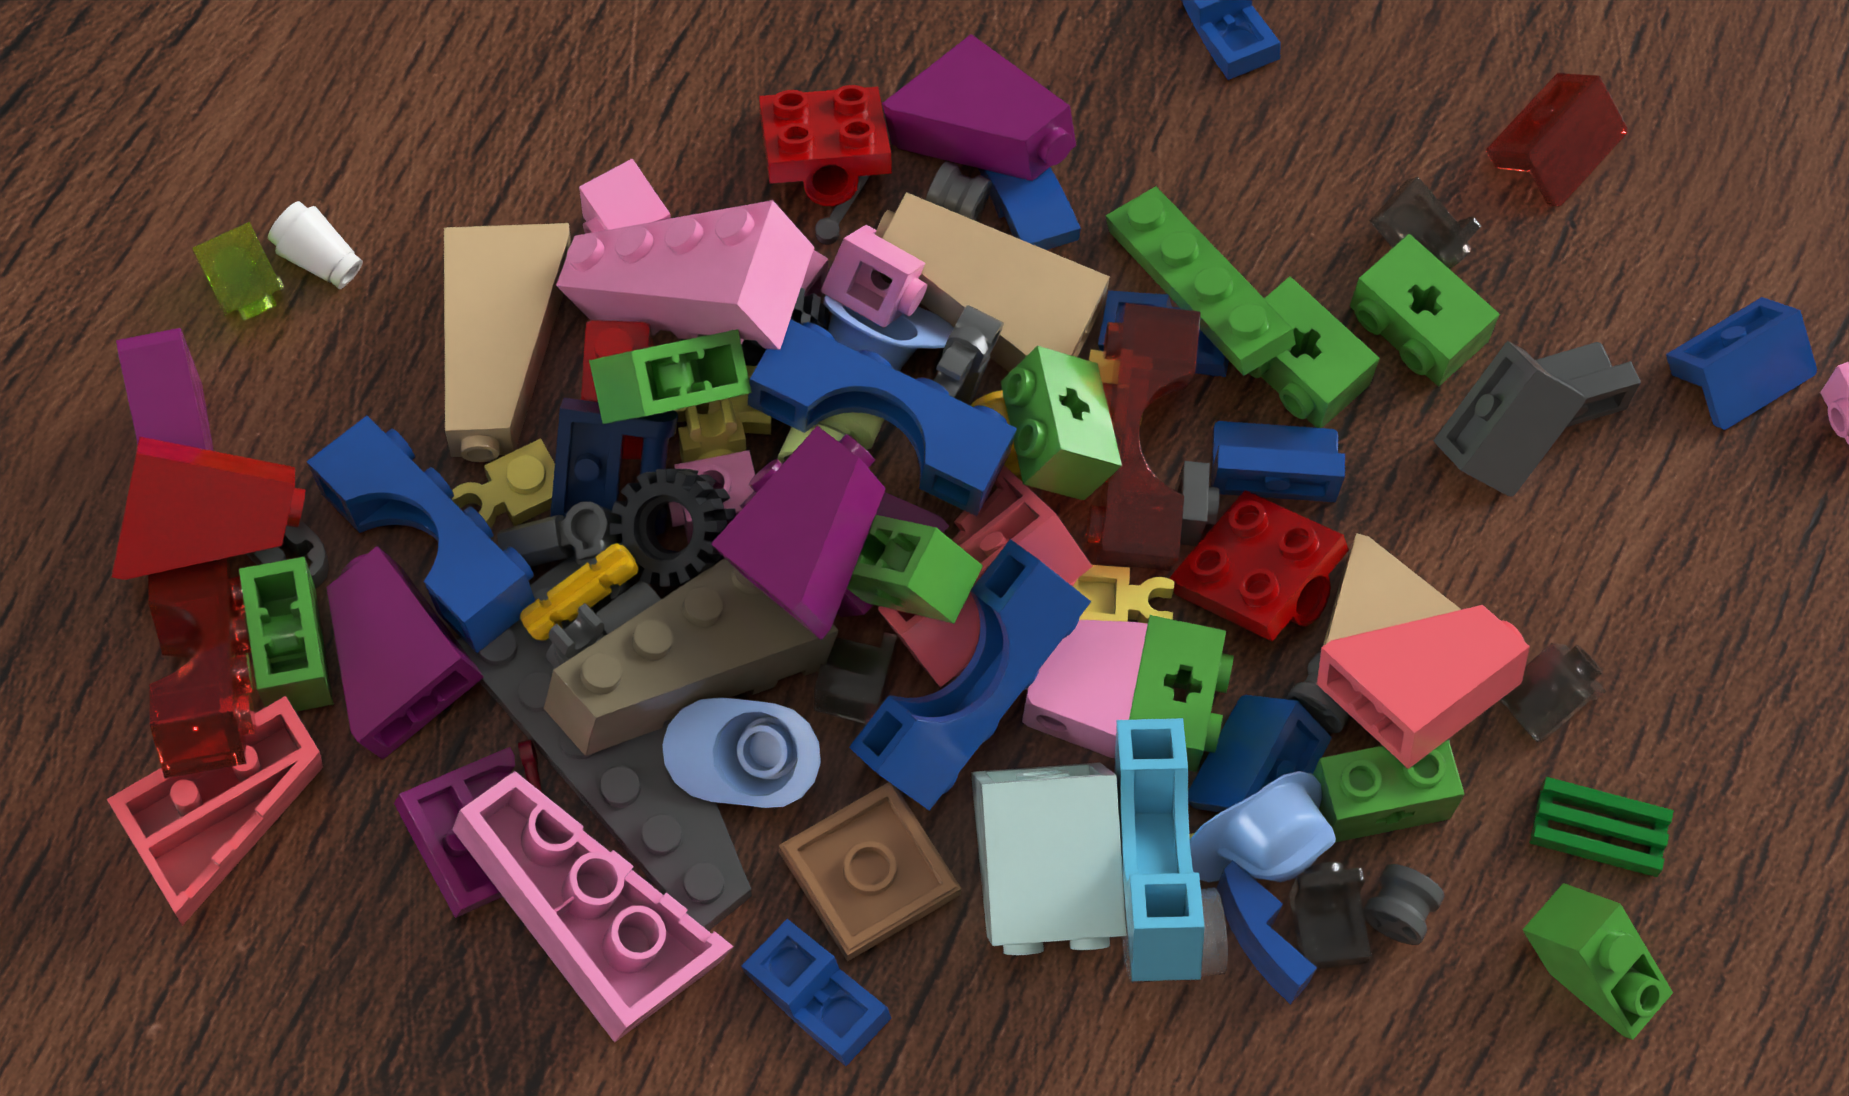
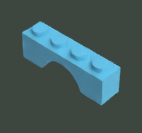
M1183 718L1116 720L1114 773L1117 778L1131 981L1201 979L1205 926L1199 873L1193 872L1188 814V762Z

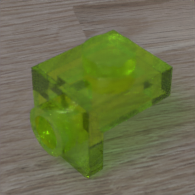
M250 222L192 248L196 260L225 317L238 311L242 320L245 321L277 306L272 295L282 291L285 287L280 277H276Z

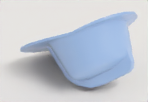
M829 296L824 297V305L832 313L828 332L834 337L835 341L858 352L860 350L875 352L885 358L892 368L897 371L902 369L918 348H944L949 335L954 329L949 322L921 307H917L911 316L902 313L899 318L883 328Z
M724 697L700 699L682 708L668 724L662 744L664 764L674 783L693 797L717 803L761 808L784 807L805 795L815 783L821 764L819 741L810 723L795 710L770 702Z
M1302 771L1285 774L1266 785L1256 794L1220 812L1204 823L1190 838L1193 872L1199 873L1200 880L1207 882L1219 881L1223 869L1232 860L1250 876L1258 879L1284 882L1294 879L1305 872L1336 840L1333 828L1319 810L1322 800V790L1319 781L1313 774Z

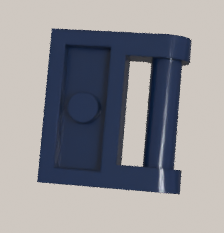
M563 398L559 412L550 517L556 515L566 517L567 512L580 502L590 501L610 510L613 509L615 501H618L625 435L643 437L640 475L645 472H656V469H666L669 438L676 434L678 413L672 410L603 424L598 402ZM664 506L656 516V536L663 534L666 530L668 512Z

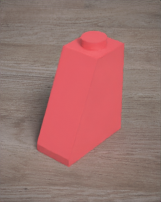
M1479 605L1331 640L1321 648L1317 685L1409 769L1522 683L1530 646L1524 641V638L1515 626L1507 621L1499 620L1485 606Z

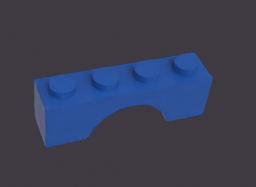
M790 319L781 349H766L749 381L752 393L748 394V406L804 433L820 421L842 413H866L887 420L906 435L916 451L920 466L919 489L975 516H978L1010 455L1017 430L1016 427L1007 424L1006 419L997 411L981 405L972 407L951 397L948 391L939 383L927 378L914 379L893 369L891 364L879 354L869 350H860L858 352L835 341L834 337L826 329L809 322L800 324Z
M365 416L307 461L321 494L359 533L380 526L405 525L420 529L438 541L437 556L424 583L437 613L478 653L520 619L522 610L535 601L528 582L534 577L533 571L525 559L513 547L509 546L502 551L491 540L494 536L491 528L473 507L469 506L462 511L451 500L454 497L453 491L434 468L429 467L423 472L412 461L415 459L412 449L396 430L391 428L384 433L368 416Z
M1011 539L970 591L979 612L980 634L974 655L964 671L949 685L930 695L917 698L889 695L849 746L877 774L929 811L940 796L951 789L961 769L979 746L993 735L999 720L1020 693L1035 681L1041 666L1062 639L1073 632L1080 616L1091 603L1088 598Z

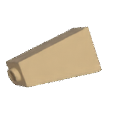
M907 192L896 213L890 210L885 212L875 234L925 263L919 280L927 283V289L920 303L934 314L949 322L953 328L967 305L1004 322L990 358L1008 372L1014 369L1037 345L1079 358L1105 305L1110 276Z
M569 223L444 228L445 433L451 457H463L472 462H487L496 459L499 455H507L516 450L564 294L556 284L565 263L567 251L572 244Z

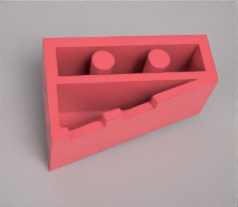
M1005 465L995 481V485L998 488L983 504L978 516L963 511L954 521L960 531L952 541L983 565L974 585L1010 539L1043 562L1071 586L1075 584L1081 575L1093 567L1056 513L1024 485ZM971 592L954 624L879 606L878 611L915 660L940 688L953 677L959 676L969 664L976 650L980 634L979 612Z
M284 696L109 797L107 801L183 926L322 770L323 763L320 751L289 700Z

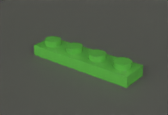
M1157 186L1106 215L1108 229L1112 236L1243 376L1296 345L1293 328Z

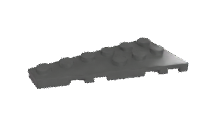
M575 554L573 557L564 559L530 585L535 601L538 598L541 601L547 600V592L581 568V565L575 561ZM610 594L599 601V608L592 609L595 614L614 600L610 598ZM519 619L478 653L462 638L457 640L483 674L484 678L479 681L526 737L532 739L534 746L663 895L668 893L688 909L686 913L708 931L752 897L751 887L716 802L706 801L689 795L674 783L664 764L662 744L668 724L673 719L665 721L661 729L585 756L544 710L552 673L555 669L546 658V653L553 644L549 638L544 641L535 640L528 633L521 619ZM574 619L572 622H570L569 620H563L561 622L563 625L562 629L568 627L576 619Z

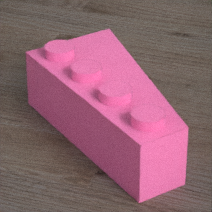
M771 200L576 235L567 251V257L556 286L591 321L646 322L650 324L653 336L659 330L671 331L678 339L697 338L699 334L712 335L738 329L741 345L744 339L754 340L765 349L780 350L814 246L778 205Z
M514 771L460 809L452 830L615 1043L717 966L734 946L715 931L710 933L686 913L688 909L668 893H665V895L660 893L632 870L633 865L614 850L610 852L583 831V825Z

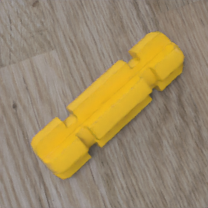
M618 543L612 544L596 556V564L590 565L587 562L547 592V600L541 601L538 598L523 609L520 619L528 633L535 640H547L551 628L557 623L563 628L561 623L563 620L572 622L577 618L579 614L578 608L585 603L591 608L612 592L611 585L618 584L621 586L636 575L639 568L629 550Z

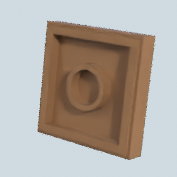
M890 782L779 845V854L847 962L961 895L962 888L898 789Z

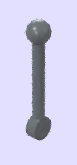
M870 175L858 176L857 191L852 198L843 204L837 205L829 218H823L817 222L815 234L820 243L829 245L838 240L839 223Z

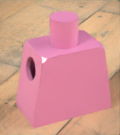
M1079 620L1073 632L1062 639L1041 666L1035 681L1025 689L1028 690L1022 722L1033 729L1110 758H1115L1116 720H1129L1148 624L1124 621Z

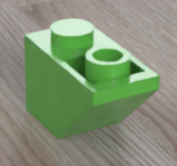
M1563 883L1523 928V932L1549 974L1626 1038L1633 1040L1673 994L1631 920L1618 902Z

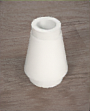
M300 201L290 205L278 217L268 234V240L276 245L275 252L277 255L323 280L331 282L338 289L345 287L355 277L363 263V260L354 254V251L316 206L307 208Z

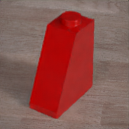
M139 436L111 578L127 580L282 546L286 526L299 527L306 490L295 488V467Z

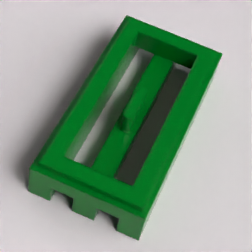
M1545 777L1541 784L1529 843L1658 877L1663 870L1665 860L1663 852L1668 844L1669 834H1667L1668 826L1672 822L1674 810ZM1553 801H1556V802H1560V803L1572 805V806L1579 807V808H1583V809H1587V810H1590V811H1594V812L1606 814V815H1609V816H1613V817L1625 819V820H1628V821L1640 823V824H1643V825L1651 826V827H1653V828H1652V829H1648V828L1636 826V825L1629 824V823H1625V822H1621V821H1618V820H1614V819L1602 817V816H1599V815L1587 813V812H1584V811H1580V810L1568 808V807H1565V806L1553 804L1552 802H1553ZM1552 820L1586 829L1587 832L1606 837L1612 836L1649 846L1648 854L1548 828V821Z

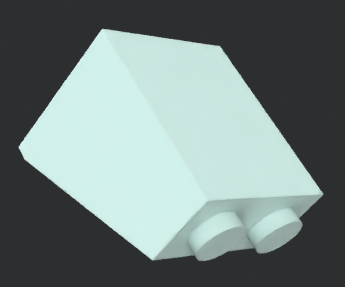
M1101 763L971 772L986 934L992 946L1003 945L1004 954L1029 955L1043 952V942L1070 940V949L1096 950L1109 947L1110 937L1127 936L1116 774Z

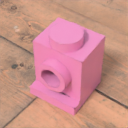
M865 225L843 239L820 292L885 328L899 318L902 313L911 316L919 306L927 289V283L919 280L925 263L876 236L877 230ZM880 272L893 279L891 284L881 278Z

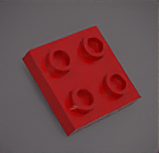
M846 85L836 90L814 92L785 90L776 95L759 96L760 119L770 184L803 181L806 195L813 202L821 206H836L845 203L855 194L859 182L858 176L892 174L891 149L878 86L861 87L858 85ZM828 165H835V166L829 167V168H822V167L828 166Z
M1244 490L1168 579L1174 581L1173 592L1175 595L1273 642L1289 621L1300 626H1307L1319 618L1330 596L1331 585L1328 575L1349 549L1343 534Z

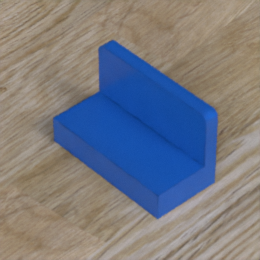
M1764 297L1759 298L1666 354L1672 376L1702 387L1713 425L1723 430L1743 420L1812 378L1817 373L1801 310Z
M1227 421L1215 423L1212 440L1211 487H1218L1219 494L1240 496L1246 490L1265 498L1336 502L1345 478V454L1338 453V432L1335 429Z
M1243 695L1237 701L1220 732L1215 753L1209 752L1189 788L1188 803L1194 809L1222 812L1256 794L1266 785L1285 774L1297 771L1313 774L1319 758H1322L1332 737L1296 700Z

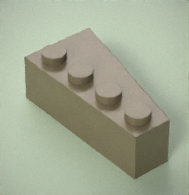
M724 558L555 668L552 673L544 710L580 751L587 756L663 728L665 721L673 719L682 708L700 699L731 698L747 691L754 695L776 687L778 680L799 672L806 676L823 670L839 630L832 624L830 631L820 640L742 576Z

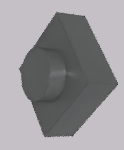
M1184 461L1175 485L1172 544L1197 546L1206 524L1215 525L1219 507V488L1209 486L1210 463Z

